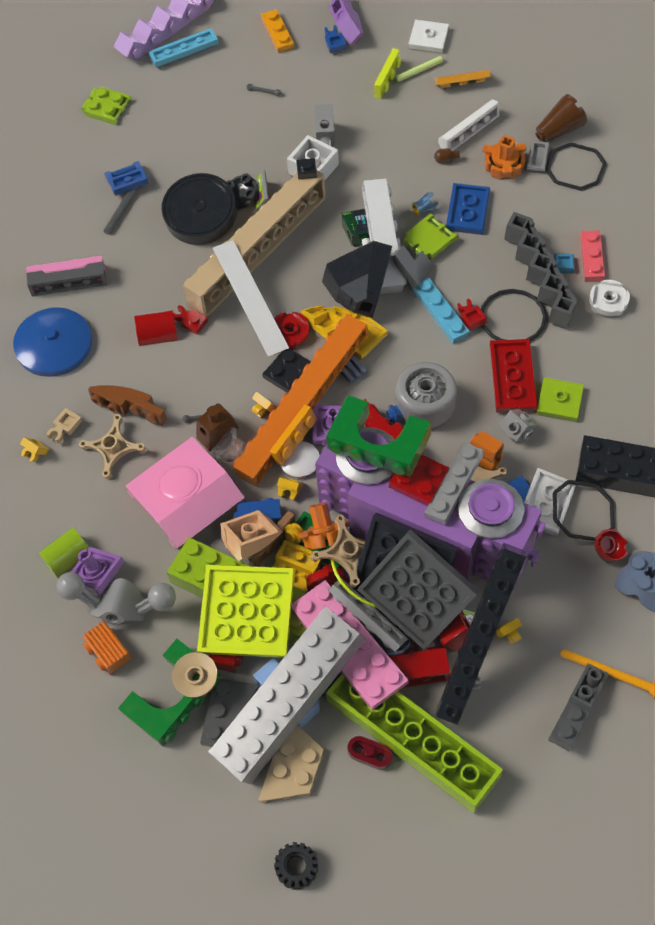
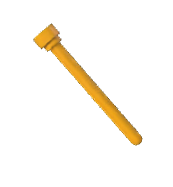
M567 649L561 650V657L585 667L589 663L609 673L608 676L648 691L653 696L652 698L655 699L654 681L650 683Z

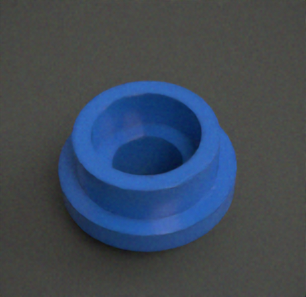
M389 405V410H386L388 420L390 422L393 421V423L402 421V414L398 406Z

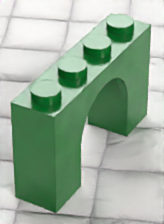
M347 395L326 435L327 449L335 454L350 456L356 461L370 463L377 468L391 470L397 475L411 477L431 436V422L410 415L401 434L394 441L383 445L371 444L360 436V431L369 416L368 401Z
M176 638L162 656L174 667L181 657L194 651ZM217 670V680H216V683H215V685H214V687H213L212 689H214V688L217 686V684L219 683V681H220L219 678H220L221 675H220V673L218 672V670ZM200 674L193 676L194 681L200 678ZM132 691L118 709L161 746H164L165 743H169L175 737V731L178 727L184 725L189 720L192 710L203 703L205 695L197 698L183 696L176 705L170 708L159 709L151 706Z

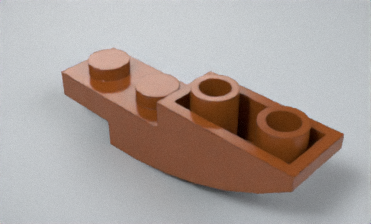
M113 385L90 386L88 389L93 403L98 406L103 405L115 414L119 413L125 416L130 411L136 416L145 417L152 424L157 423L161 426L167 421L164 409L154 405L152 395L132 388Z

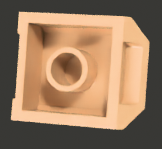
M259 510L221 523V536L224 545L238 562L258 553L283 532L271 518Z

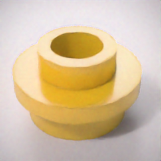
M288 524L284 528L285 537L288 541L295 544L302 541V538L298 537V533L303 532V529L298 524Z

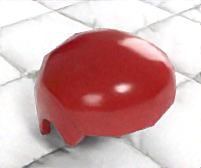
M614 529L602 530L595 538V551L601 559L607 562L620 561L628 554V551H626L627 540L622 537L620 532Z

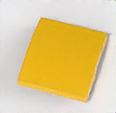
M284 540L275 556L276 562L273 568H294L293 586L308 593L305 578L307 575L319 570L323 559L314 562L310 558L314 551Z

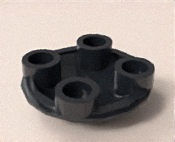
M248 173L226 181L234 192L237 209L247 207L256 199L258 184Z

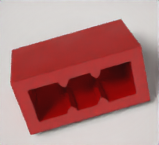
M173 310L134 316L139 346L178 341Z

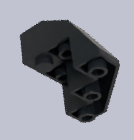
M372 241L327 263L322 283L333 299L354 313L373 318L392 246Z

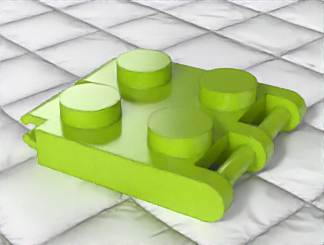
M104 87L94 88L88 96L90 99H86L81 109L87 117L116 125L118 117L124 113L125 106L131 102L132 97Z
M429 214L407 231L403 239V243L412 251L415 250L416 254L423 251L430 259L436 257L459 237L457 233H452L448 230L444 223L438 222L433 214Z

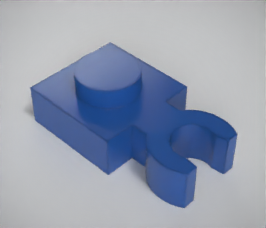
M333 25V31H329L325 27V42L329 52L334 53L346 50V42L342 33H338L337 26Z

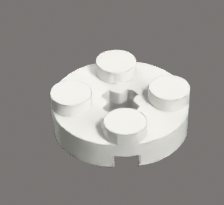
M603 280L600 284H595L592 287L589 302L594 313L618 317L626 310L630 294L628 290L626 291L623 288V284L620 282ZM610 295L614 300H607L606 298Z

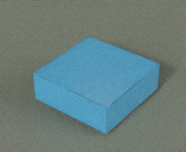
M554 254V259L560 273H574V254Z

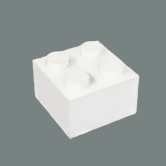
M307 135L287 158L288 174L295 176L297 172L296 160L315 158L316 170L322 172L324 180H326L339 165L338 150Z

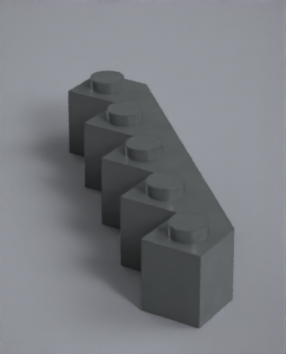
M513 212L506 226L504 240L518 244L515 260L529 265L526 280L541 285L537 301L552 306L548 322L567 329L574 315L577 299L569 290V284L563 273L559 272L551 252H548L543 237L534 226L533 219Z

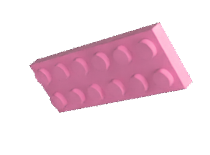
M325 580L292 603L291 611L307 629L326 606L366 638L364 643L341 670V673L370 709L373 710L406 686L408 679L360 621L351 615L349 609L334 599L333 595L328 591L331 586Z

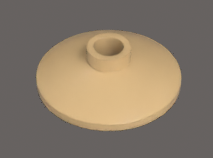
M193 652L184 655L176 662L172 671L174 687L180 694L190 698H197L207 694L214 687L217 680V667L214 661L203 653ZM200 674V678L194 681L193 676Z

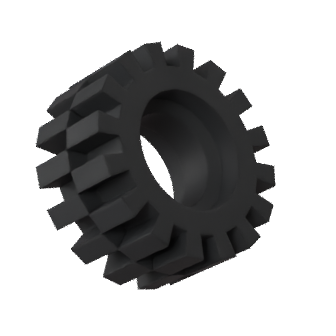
M293 842V845L286 844L285 848H281L278 851L279 854L275 857L274 868L276 875L285 887H291L292 890H296V888L304 889V886H310L311 881L316 879V873H318L316 854L312 851L311 847H306L305 843L297 844V842ZM294 857H300L306 863L305 870L298 875L291 874L287 869L289 860Z

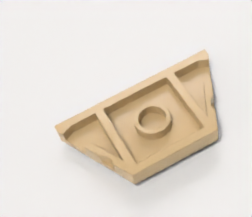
M298 725L274 754L258 799L259 803L263 804L277 799L287 800L295 796H310L324 749Z

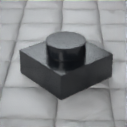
M315 158L296 160L298 179L317 178Z

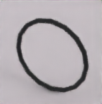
M500 290L490 295L482 304L481 311L484 313L485 307L490 300L500 294H524L538 304L543 315L541 327L534 335L526 339L533 340L545 328L547 315L544 305L537 301L538 298L524 290ZM485 324L482 325V328L493 339L506 340L492 334Z

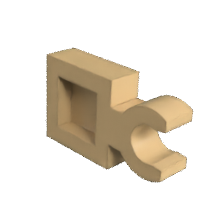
M65 408L53 421L55 428L47 431L48 439L58 435L55 438V442L60 444L63 441V435L66 433L70 436L82 423V418Z

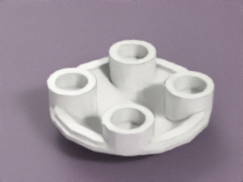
M302 441L283 466H280L285 473L295 477L297 480H302L316 470L315 463L320 455L314 445Z

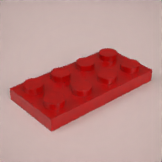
M530 339L490 341L489 348L496 413L509 412L513 409H520L522 412L537 411Z

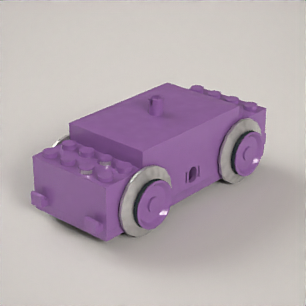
M369 427L362 428L360 431V436L371 444L383 445L394 441L391 435L380 429ZM329 430L324 434L323 446L325 447L315 463L319 503L327 502L329 511L334 510L343 515L350 523L349 530L351 535L366 540L372 517L377 512L459 547L453 568L468 581H470L471 577L481 580L489 579L504 542L526 552V559L513 590L528 560L531 561V567L535 566L540 553L534 550L536 537H541L546 523L540 520L542 510L523 503L521 496L514 487L504 481L495 479L479 480L477 482L470 480L447 524L444 525L425 518L424 512L428 506L388 487L394 475L393 471L377 468L364 461H356L344 454L333 453L327 449L326 435Z

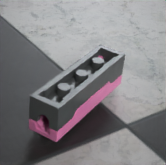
M102 256L26 267L27 286L31 296L107 285L106 268Z

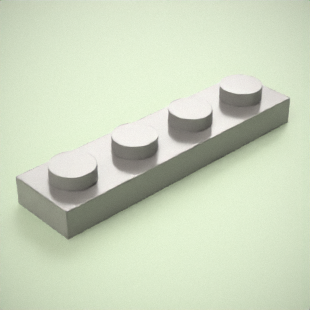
M462 443L433 499L424 512L425 518L444 525L447 524L461 494L466 489L484 455L483 449Z
M342 579V581L352 592H354L360 598L364 599L346 581ZM339 581L328 590L336 601L349 609L352 616L361 620L371 633L376 634L387 648L396 652L408 640L374 607L362 603L347 592Z

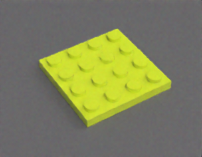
M206 565L197 652L214 655L284 658L288 653L294 568Z

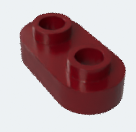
M355 736L348 742V754L353 760L379 770L390 766L392 752L386 745L363 736ZM357 747H362L363 752L357 753L355 749ZM379 755L385 757L383 761H378L376 758Z

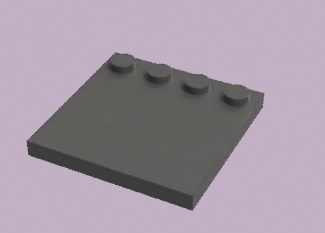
M411 529L357 589L423 649L479 593V590Z

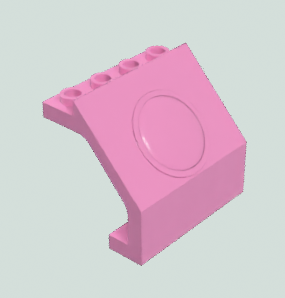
M193 437L125 485L129 490L127 492L132 499H136L157 522L174 548H179L186 542L188 537L192 538L245 498L228 473Z

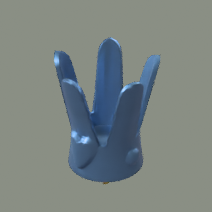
M427 192L418 201L411 204L413 209L411 213L415 212L417 216H420L426 211L437 209L435 206L439 205V203H431L429 200L433 196V192L429 194Z

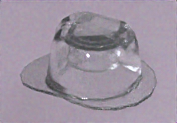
M235 427L230 428L209 452L216 462L232 463L245 450L247 444L236 435L237 430Z

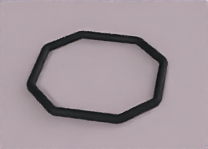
M567 143L552 150L546 165V172L555 184L584 190L600 182L606 161L595 148L576 143ZM573 146L595 152L602 162V167L596 181L580 187L556 180L549 169L556 151Z
M567 480L553 491V520L568 537L595 541L596 538L571 534L557 519V493L569 484L596 488L610 502L611 528L609 529H615L614 501L598 484Z

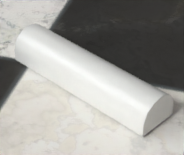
M493 99L442 135L438 139L441 149L455 150L499 117V102Z

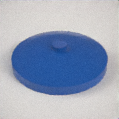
M47 308L30 315L20 324L13 340L14 352L19 363L27 371L46 377L59 376L74 370L84 362L92 347V334L88 323L80 314L66 308Z

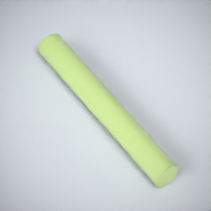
M441 56L427 61L395 76V81L399 83L442 63L443 59Z

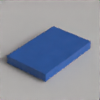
M453 183L446 228L454 232L483 235L490 187Z

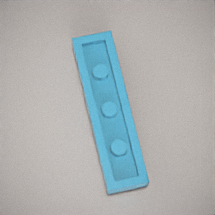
M212 28L148 51L151 61L157 68L218 45L219 42Z
M429 277L424 278L418 286L412 287L413 292L452 344L469 336L470 331Z

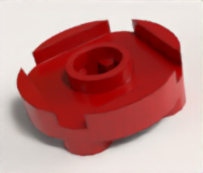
M283 312L274 318L291 350L296 349L297 346L302 345L310 335L308 320L301 313L292 312V314H286V312ZM286 328H294L292 332H287Z
M331 564L325 565L322 570L309 574L305 578L308 592L325 580L331 587L338 581ZM336 568L340 578L349 584V574L343 569Z

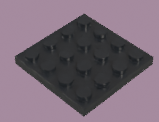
M376 512L372 517L357 569L360 583L353 589L362 595L357 589L410 529L452 567L459 547Z

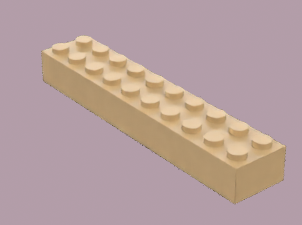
M316 170L317 178L298 179V173L296 172L295 176L288 180L278 192L274 193L272 198L266 204H263L254 216H251L242 228H239L229 240L224 242L234 241L250 273L326 199L325 180L322 172ZM215 253L183 284L188 309H193L207 317L234 291Z

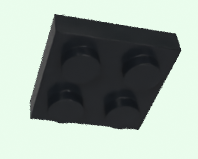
M288 348L278 355L262 375L265 380L288 393L294 380L299 379L304 367L308 363L310 364L311 361Z

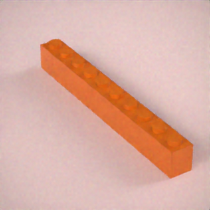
M346 314L343 320H339L335 331L327 336L323 347L316 351L314 359L304 367L299 379L294 380L290 391L282 396L279 406L271 411L267 422L259 427L255 438L247 443L243 454L235 459L233 468L237 477L257 487L275 462L269 451L304 404L310 406L312 410L314 405L318 404L368 336L366 323L349 314Z

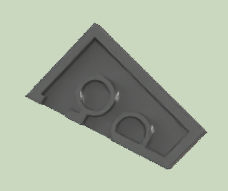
M220 679L217 686L211 692L200 741L201 745L213 747L258 691L259 685Z

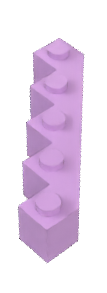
M172 0L168 9L157 6L150 21L138 19L132 34L120 31L114 48L127 58L138 60L147 54L148 51L157 47L207 11L214 0Z

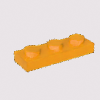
M275 9L262 13L261 19L277 52L280 53L294 49V42L278 10Z
M490 70L436 77L435 85L447 88L451 87V83L458 82V85H466L469 80H475V83L485 82V78L490 77Z
M304 404L269 451L277 464L283 466L298 444L302 442L309 429L315 424L317 418L310 406Z

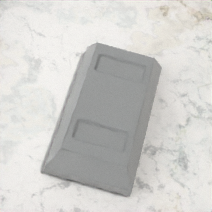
M531 141L527 164L528 171L545 172L549 149L548 142Z

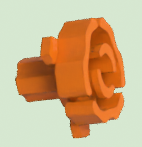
M508 135L502 136L498 143L492 146L485 144L482 152L486 154L485 170L490 171L491 168L490 175L498 179L519 176L525 166V155L523 153L527 148L525 144L518 143L515 145V139ZM491 159H492L493 162L495 163V166H494V165L491 166V162H490Z
M327 502L309 506L314 526L298 533V537L303 539L305 548L326 547L325 539L328 540L329 546H332L338 536V526L335 524V521H331ZM345 521V526L347 530L348 526H350L349 521Z

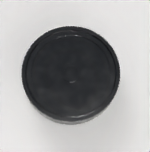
M208 173L191 174L176 181L165 193L161 207L162 216L169 232L178 240L195 245L211 243L223 237L234 225L238 210L234 192L230 185L222 178Z

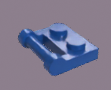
M139 161L133 162V165L104 173L115 196L149 184Z

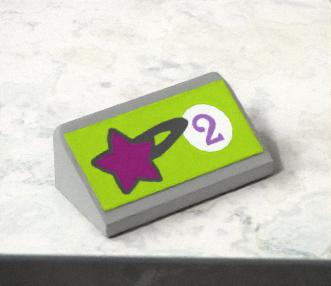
M262 170L255 179L258 184V194L255 199L256 212L259 211L263 204L269 201L265 170Z

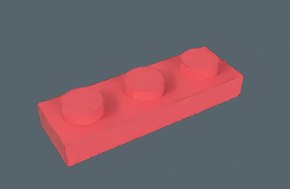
M600 230L581 231L580 241L584 280L603 281L605 279Z

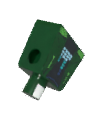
M365 209L342 212V227L351 246H363L370 243Z

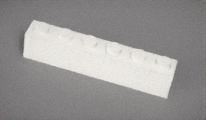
M386 179L365 180L362 186V194L370 242L377 241L392 246L380 294L402 292L407 280L391 259V256L400 247V239L396 238L397 221L393 220L392 215L394 214V204L390 203L391 186L387 185Z

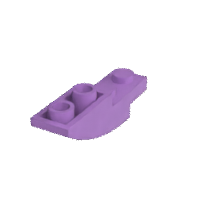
M332 0L333 2L329 5L332 16L344 38L353 46L363 35L359 15L352 9L350 0Z

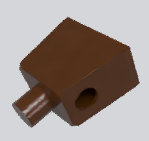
M217 403L214 406L208 407L207 411L197 419L196 439L210 452L238 430L239 427L233 416L221 404Z

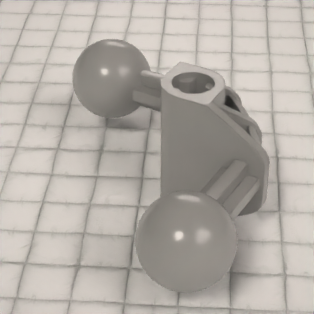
M74 572L64 573L59 577L56 584L57 592L63 599H79L91 607L90 614L92 616L101 618L112 625L122 622H141L144 620L147 612L153 609L166 611L176 601L175 590L167 583H157L152 586L148 592V598L145 600L137 586L123 578L110 582L102 594L97 597L85 589L83 578Z

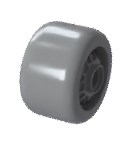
M420 362L409 366L400 374L395 387V405L400 409L402 419L407 422L411 415L431 422L432 429L441 426L453 415L456 407L457 386L454 377L446 368L432 362Z

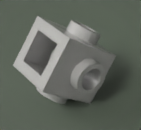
M513 409L508 412L499 427L507 433L506 436L510 440L517 442L528 440L533 435V429L537 424L532 421L533 418L530 414L522 412L520 409Z

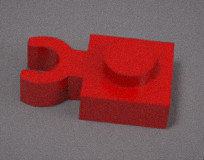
M466 299L467 306H461L460 303L457 304L461 319L470 331L488 323L487 317L478 305L472 306L470 299Z
M181 305L177 307L181 314L174 313L175 321L180 322L181 327L196 335L208 322L207 316L193 309L186 312L185 308Z

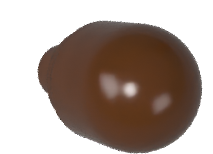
M448 148L438 149L434 154L435 161L440 164L452 162V159L460 158L459 151H451Z

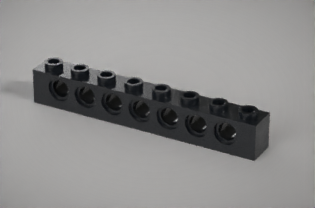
M503 542L438 703L436 717L458 725L526 559L525 550Z

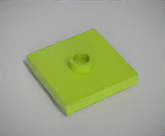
M544 377L536 414L577 422L584 384Z

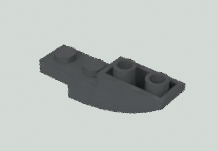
M589 663L587 664L548 741L570 751L609 673Z

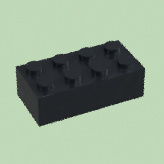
M584 435L575 481L594 483L605 489L655 498V448Z

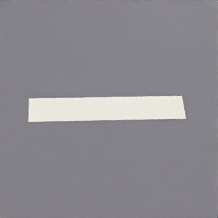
M232 240L213 247L267 355L271 356L288 349L289 347L234 241Z

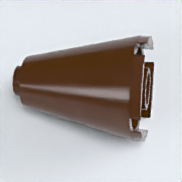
M569 94L562 96L536 127L535 135L539 141L549 142L581 128L587 123L588 120L584 109L576 106L577 100Z

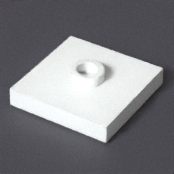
M415 20L408 49L443 53L449 24Z

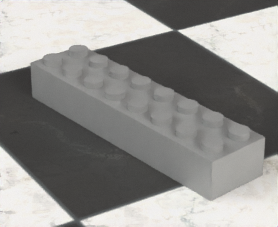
M325 606L209 750V753L241 782L251 784L364 643L366 638Z

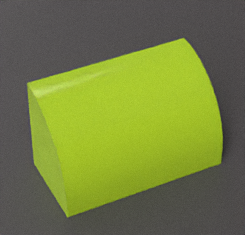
M72 527L40 551L39 555L46 566L59 579L61 575L76 566L79 562V553L89 547L75 528Z

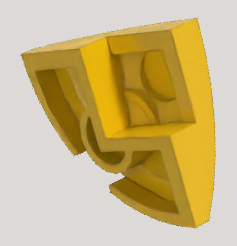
M315 306L301 310V314L307 318L308 324L324 338H327L329 334L335 331L337 323L340 319L343 320L346 314L351 316L354 314L349 309L338 306L333 308Z

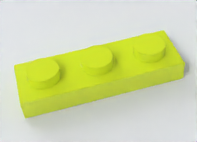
M392 49L374 84L375 98L381 99L384 92L388 91L389 82L394 79L395 70L401 65L402 59L399 57V49Z

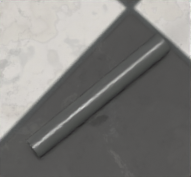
M134 190L126 193L104 228V233L108 235L111 233L135 195Z

